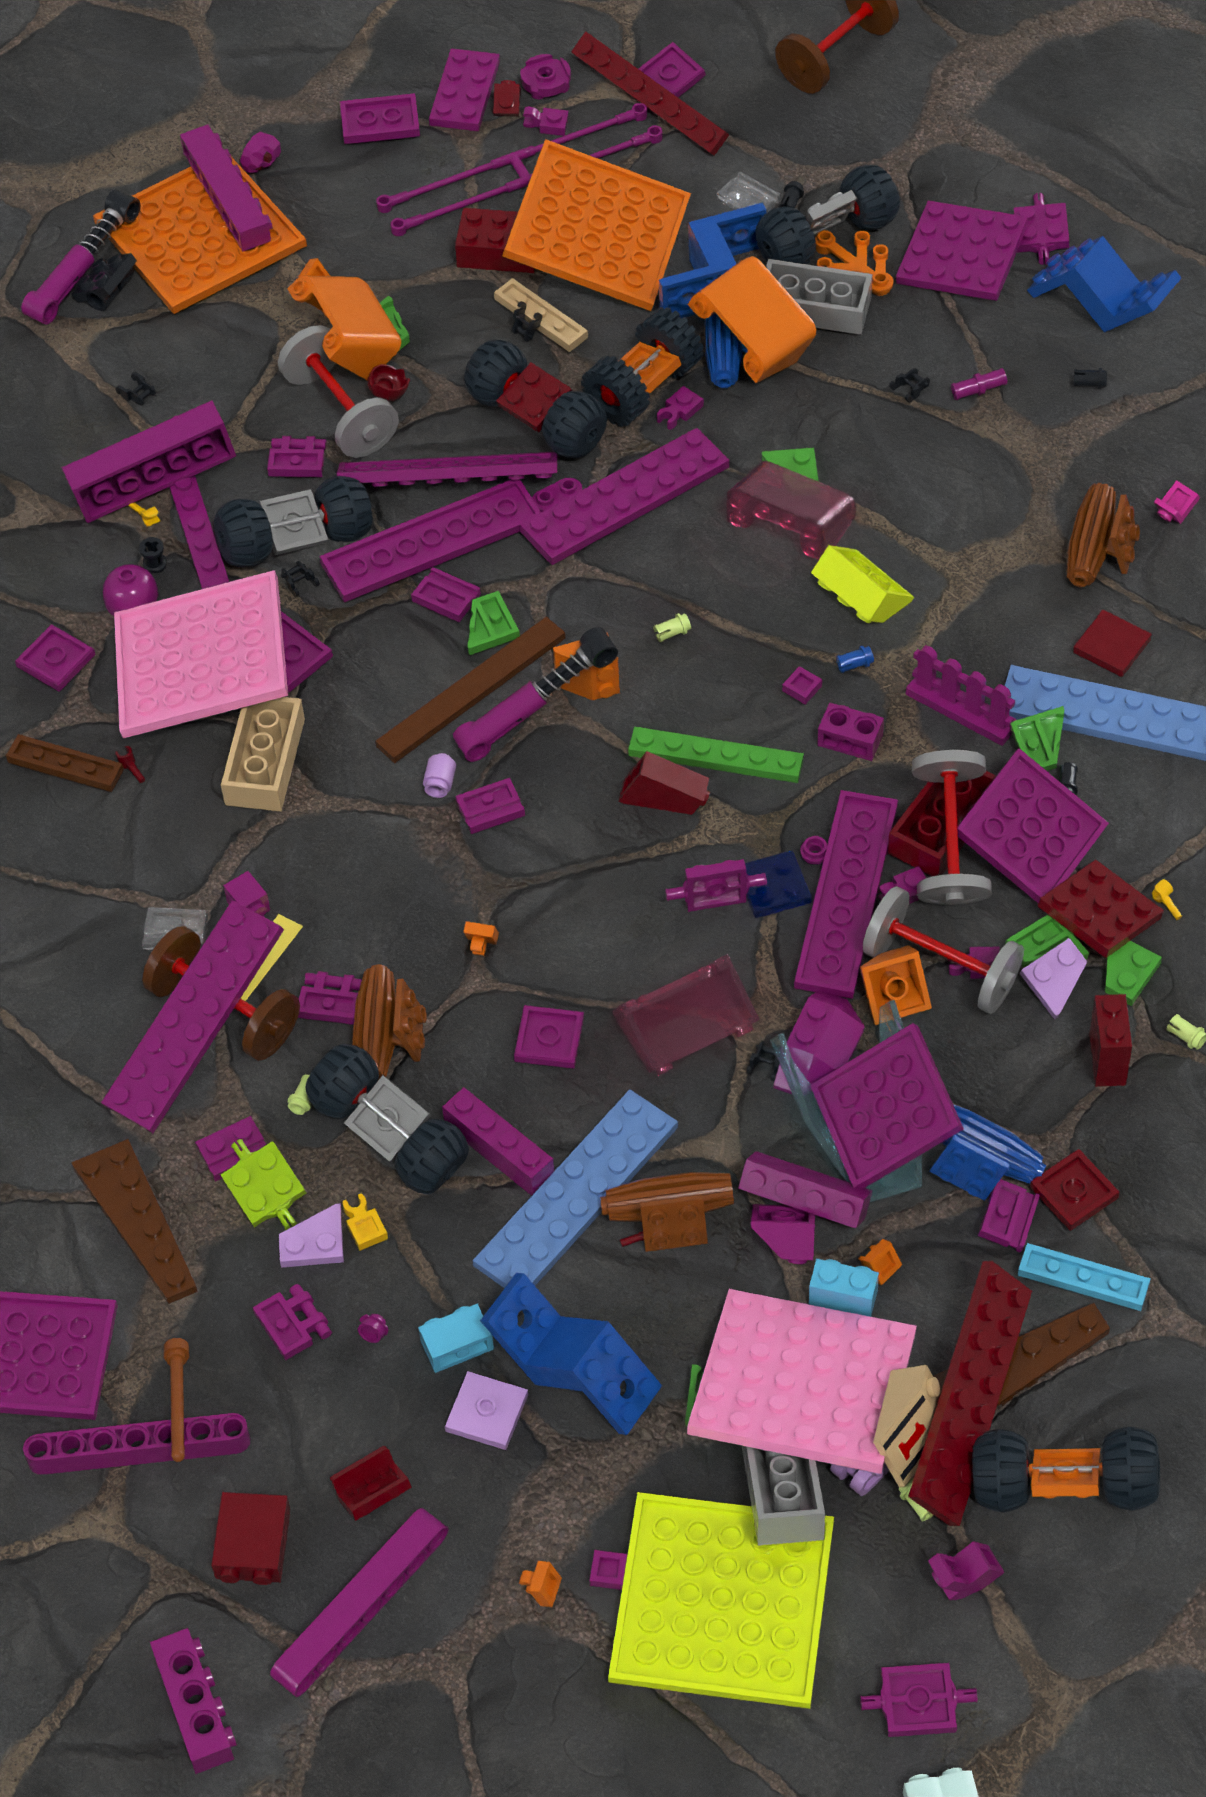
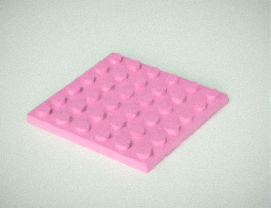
M275 570L114 612L119 731L123 738L288 696L279 586Z
M729 1289L688 1422L687 1434L882 1474L885 1456L880 1455L873 1441L891 1370L908 1368L917 1326Z

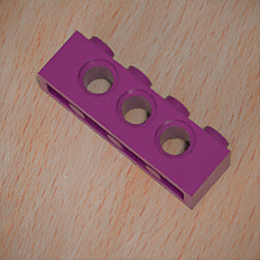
M186 1628L150 1642L195 1774L234 1760L231 1747L237 1746L231 1727L224 1728L220 1718L226 1716L220 1696L213 1698L210 1688L216 1685L209 1666L206 1668L201 1666L199 1658L204 1657L205 1654L199 1637L192 1639L189 1629ZM182 1666H192L188 1673H177ZM194 1695L203 1696L198 1703L190 1704L187 1702ZM204 1725L214 1726L206 1734L198 1733L200 1727Z

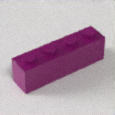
M463 1087L442 1106L444 1120L459 1128L465 1136L468 1145L531 1196L554 1172V1163L551 1156L466 1088Z
M757 1151L746 1159L738 1189L855 1229L865 1220L873 1190L867 1188H853L852 1183Z

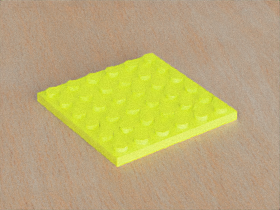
M637 1492L608 1682L810 1709L834 1517L825 1516L824 1540L758 1546L752 1506Z

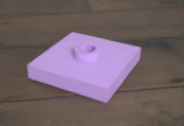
M467 1371L446 1422L445 1431L507 1450L528 1397V1389Z

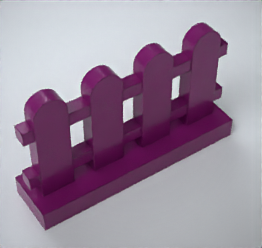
M925 645L921 650L917 649L913 653V658L918 660L917 667L912 671V676L915 678L906 687V695L1003 746L1012 735L1011 723L1017 720L1009 716L1010 709L1015 705V700L1011 698L1010 690L1002 684H998L994 689L987 686L986 678L977 671H973L970 676L962 673V667L955 659L949 658L943 663L937 659L936 651L930 646ZM936 670L942 673V680L936 677ZM961 683L966 686V692L960 690ZM985 696L991 699V705L985 703Z

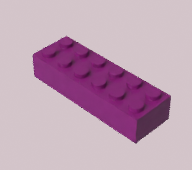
M211 400L61 468L86 522L89 523L172 486L177 481L192 477L236 457V453L224 422Z

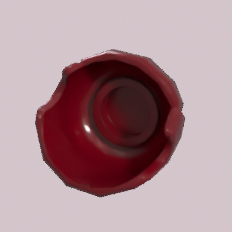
M380 364L372 368L367 383L369 390L375 397L393 402L405 394L410 378L406 379L404 369H396L391 365Z

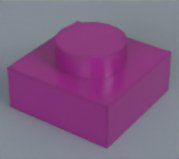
M799 666L782 684V691L806 705L822 687V679Z
M594 1550L589 1580L590 1586L622 1590L627 1554Z

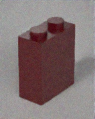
M1126 994L1095 995L1089 1033L1095 1087L1126 1086L1132 1052Z
M222 1492L212 1558V1569L215 1579H220L225 1583H237L239 1580L253 1581L259 1585H269L272 1582L281 1583L291 1511L287 1496Z

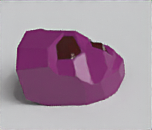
M263 132L252 136L241 155L240 163L242 169L248 173H254L270 166L281 153L280 142L273 135Z

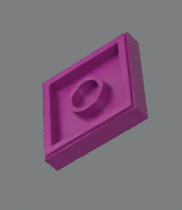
M674 42L670 43L638 68L677 97L681 96L706 76L705 70Z
M51 624L15 660V663L19 669L60 692L96 654L94 648Z
M524 1005L514 1061L575 1069L584 1012Z

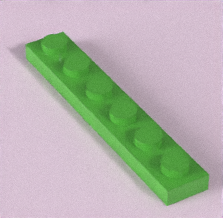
M634 727L628 748L629 756L641 758L648 751L676 764L793 783L799 782L804 761L803 753L641 727Z

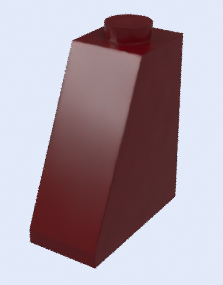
M646 751L624 778L618 802L692 815L699 806L703 807L709 798L710 791L707 790L709 778Z

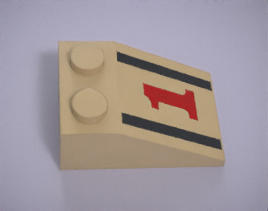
M927 1365L891 1370L873 1441L880 1455L885 1456L884 1462L899 1487H905L916 1473L941 1394L939 1381L936 1377H933Z

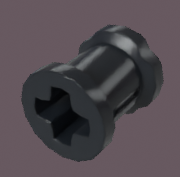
M155 537L144 539L139 545L140 554L144 557L143 568L151 574L164 571L167 560L162 554L164 551L163 542Z

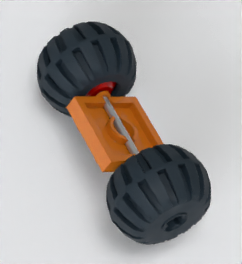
M1124 1427L1107 1434L1103 1440L1102 1462L1100 1448L1034 1449L1033 1464H1030L1029 1448L1026 1439L1013 1431L996 1429L982 1434L975 1440L976 1442L973 1445L972 1473L975 1499L981 1506L989 1510L1008 1512L1025 1505L1030 1496V1477H1032V1497L1050 1499L1057 1496H1076L1078 1498L1099 1496L1100 1476H1103L1106 1500L1120 1509L1130 1511L1143 1509L1155 1503L1159 1498L1160 1460L1157 1439L1152 1433L1141 1428Z

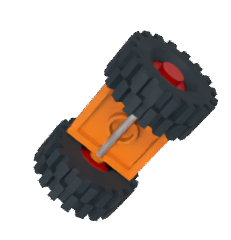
M659 307L637 326V332L635 333V337L638 338L636 341L637 345L619 361L615 356L609 357L608 355L602 357L583 374L581 385L585 388L582 391L598 399L607 414V418L613 425L617 423L619 427L628 426L648 408L647 406L650 404V401L647 399L650 398L649 394L670 375L672 378L682 377L701 360L704 354L701 351L704 349L703 344L699 343L701 338L699 334L696 335L694 333L696 330L694 326L687 324L688 320L685 317H679V312L674 311L672 313L671 308L666 307L664 309Z

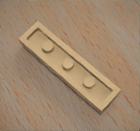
M513 278L494 292L495 300L513 313L514 310L519 309L517 306L519 302H525L527 305L524 313L526 315L525 320L529 323L532 320H536L533 317L535 313L539 312L542 314L540 327L536 329L568 352H571L588 338V330Z

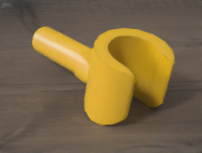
M135 502L128 505L141 516L147 527L161 521L157 516L158 510L155 506L145 510Z
M1162 879L1155 885L1152 891V898L1156 902H1163L1174 918L1179 920L1182 915L1169 897L1173 892V887L1167 880Z

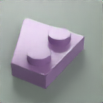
M1068 938L1023 968L1020 975L1055 1020L1061 1013L1087 960L1071 939Z
M335 1204L279 1234L281 1268L344 1262L341 1204Z

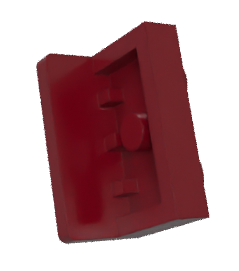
M386 1446L380 1447L330 1477L339 1502L355 1521L412 1488L408 1477L395 1464Z

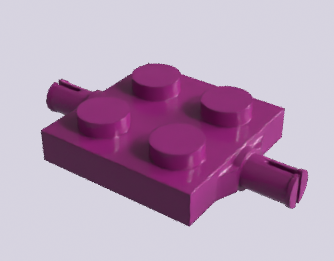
M1038 193L1033 195L1034 206L1013 208L1015 215L1028 217V226L1017 253H1038L1039 263L1044 265L1043 257H1045L1046 265V262L1050 259V251L1070 248L1066 203L1045 205L1044 194L1039 193L1040 200H1038Z
M744 859L736 861L726 860L722 863L711 865H696L685 869V882L682 887L665 889L666 899L669 901L685 898L688 912L746 903V894L750 887L767 885L765 873L748 876Z
M949 1663L881 1667V1695L860 1696L862 1711L882 1709L887 1722L888 1737L955 1733L957 1731L955 1715L957 1703L978 1702L976 1688L956 1690L951 1679Z

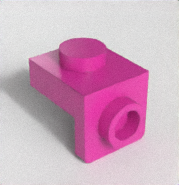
M1176 480L1163 499L1156 498L1154 504L1158 509L1157 514L1169 523L1174 520L1181 524L1199 501L1200 496Z

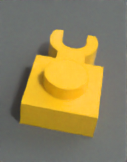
M360 1193L358 1194L360 1203L358 1207H351L347 1200L343 1201L344 1212L350 1218L346 1220L347 1227L359 1251L388 1239L387 1231L376 1209L367 1211L366 1198Z

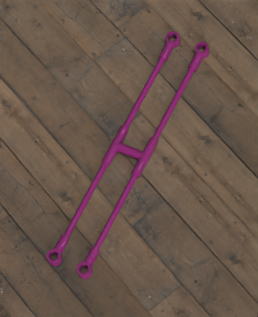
M636 103L632 106L631 110L615 115V118L551 141L562 144L615 124L620 125L631 120L643 121L647 118V106L643 103ZM656 125L651 126L647 132L631 137L629 141L590 154V156L601 158L631 146L637 147L648 142L659 143L663 139L662 128ZM543 144L534 147L532 145L495 158L490 163L409 192L404 191L392 196L380 195L376 199L377 210L381 213H388L392 210V206L409 201L414 196L489 169L495 170L509 164L513 166L520 177L505 183L504 186L424 215L419 214L407 219H393L391 221L392 234L403 236L407 229L424 224V221L504 192L510 193L528 186L532 174H529L521 160L534 156L537 152L541 151Z

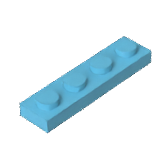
M1029 1243L1026 1245L1018 1269V1276L1138 1311L1142 1310L1151 1279Z

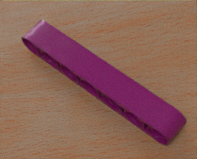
M228 1413L184 1418V1459L238 1454L245 1451L250 1445L251 1438L247 1422L240 1414ZM171 1420L35 1434L25 1441L23 1452L31 1471L41 1475L174 1461L171 1456V1443H163L167 1438H171ZM232 1431H241L237 1436H228ZM201 1434H208V1437L203 1440L196 1439ZM136 1441H143V1444L138 1447L131 1446ZM103 1445H111L107 1450H98ZM72 1448H79L75 1453L66 1454ZM46 1451L42 1457H34L38 1452Z
M424 1508L416 1510L273 1665L270 1676L295 1697L301 1696L441 1545L448 1534L449 1528Z

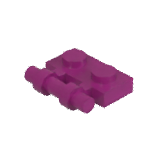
M291 436L272 438V448H270L267 467L268 476L323 477L324 450L327 447L326 439H316V436H307L306 439H296Z
M318 971L317 974L306 973L305 984L314 985V987L302 986L299 996L300 1010L298 1018L354 1024L355 1003L358 993L353 992V990L359 991L362 979H356L354 975L345 974L344 977L328 975V972ZM327 987L340 988V991H339V990L326 989V988H327Z
M300 1284L290 1288L289 1292L293 1297L287 1301L278 1292L252 1307L255 1316L285 1361L313 1345L312 1338L309 1335L311 1332H317L321 1339H326L332 1334V1331L327 1326V1318L322 1312L317 1311L313 1305L314 1299L308 1291L302 1289ZM303 1311L307 1319L300 1322L295 1312Z

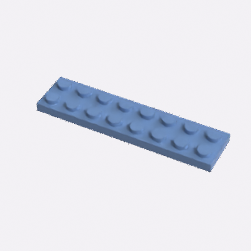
M1010 666L1005 686L1010 690L1011 698L1015 700V705L1010 709L1009 716L1017 720L1063 706L1064 720L1062 730L1206 761V706L1024 667Z
M629 1089L473 1259V1267L503 1288L507 1286L516 1272L524 1273L536 1286L602 1213L600 1197L606 1196L605 1190L629 1183L676 1131L678 1121Z

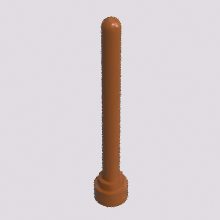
M172 1338L164 1344V1359L170 1365L171 1456L175 1462H181L185 1457L183 1365L189 1359V1344L182 1338Z

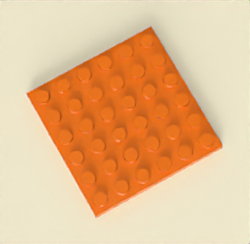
M545 139L502 256L651 311L659 291V279H662L691 193Z
M233 158V166L237 165L239 167L243 182L247 181L249 183L252 197L258 198L263 215L267 214L271 220L273 229L270 230V242L242 252L191 166L132 195L139 199L141 203L137 218L131 223L124 222V224L116 226L117 230H113L110 233L111 238H108L122 255L132 253L137 260L133 268L173 314L307 246L306 238ZM105 209L93 215L96 225L97 220L103 219Z

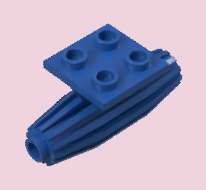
M714 313L711 317L705 319V357L711 381L720 388H728L737 382L742 352L747 353L748 350L721 318Z
M954 1105L964 1129L941 1142L946 1147L929 1171L939 1176L942 1180L950 1182L967 1191L970 1195L985 1201L1003 1175L1030 1184L1033 1179L1042 1176L1046 1164L1042 1163L1043 1156L1012 1132L968 1109Z

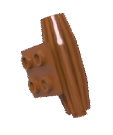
M1092 484L1076 514L1068 545L1067 578L1077 587L1089 586L1094 582L1107 554L1117 558L1122 574H1127L1129 564L1134 561V544L1140 537V527L1134 521V508L1129 505L1127 495H1121L1115 515L1116 491H1114L1112 486H1108V484Z
M377 964L364 971L355 1003L352 1045H356L370 1054L377 1065L379 1080L382 1076H387L394 1045L405 1048L414 1062L420 1061L421 1049L425 1046L422 1031L423 1023H426L427 1014L425 1007L420 1005L414 991L408 987L404 979H397V987L395 989L394 973L386 966Z
M688 1172L643 1178L605 1190L606 1196L600 1197L602 1215H609L610 1221L642 1222L646 1252L708 1244L705 1213L734 1204L730 1173Z

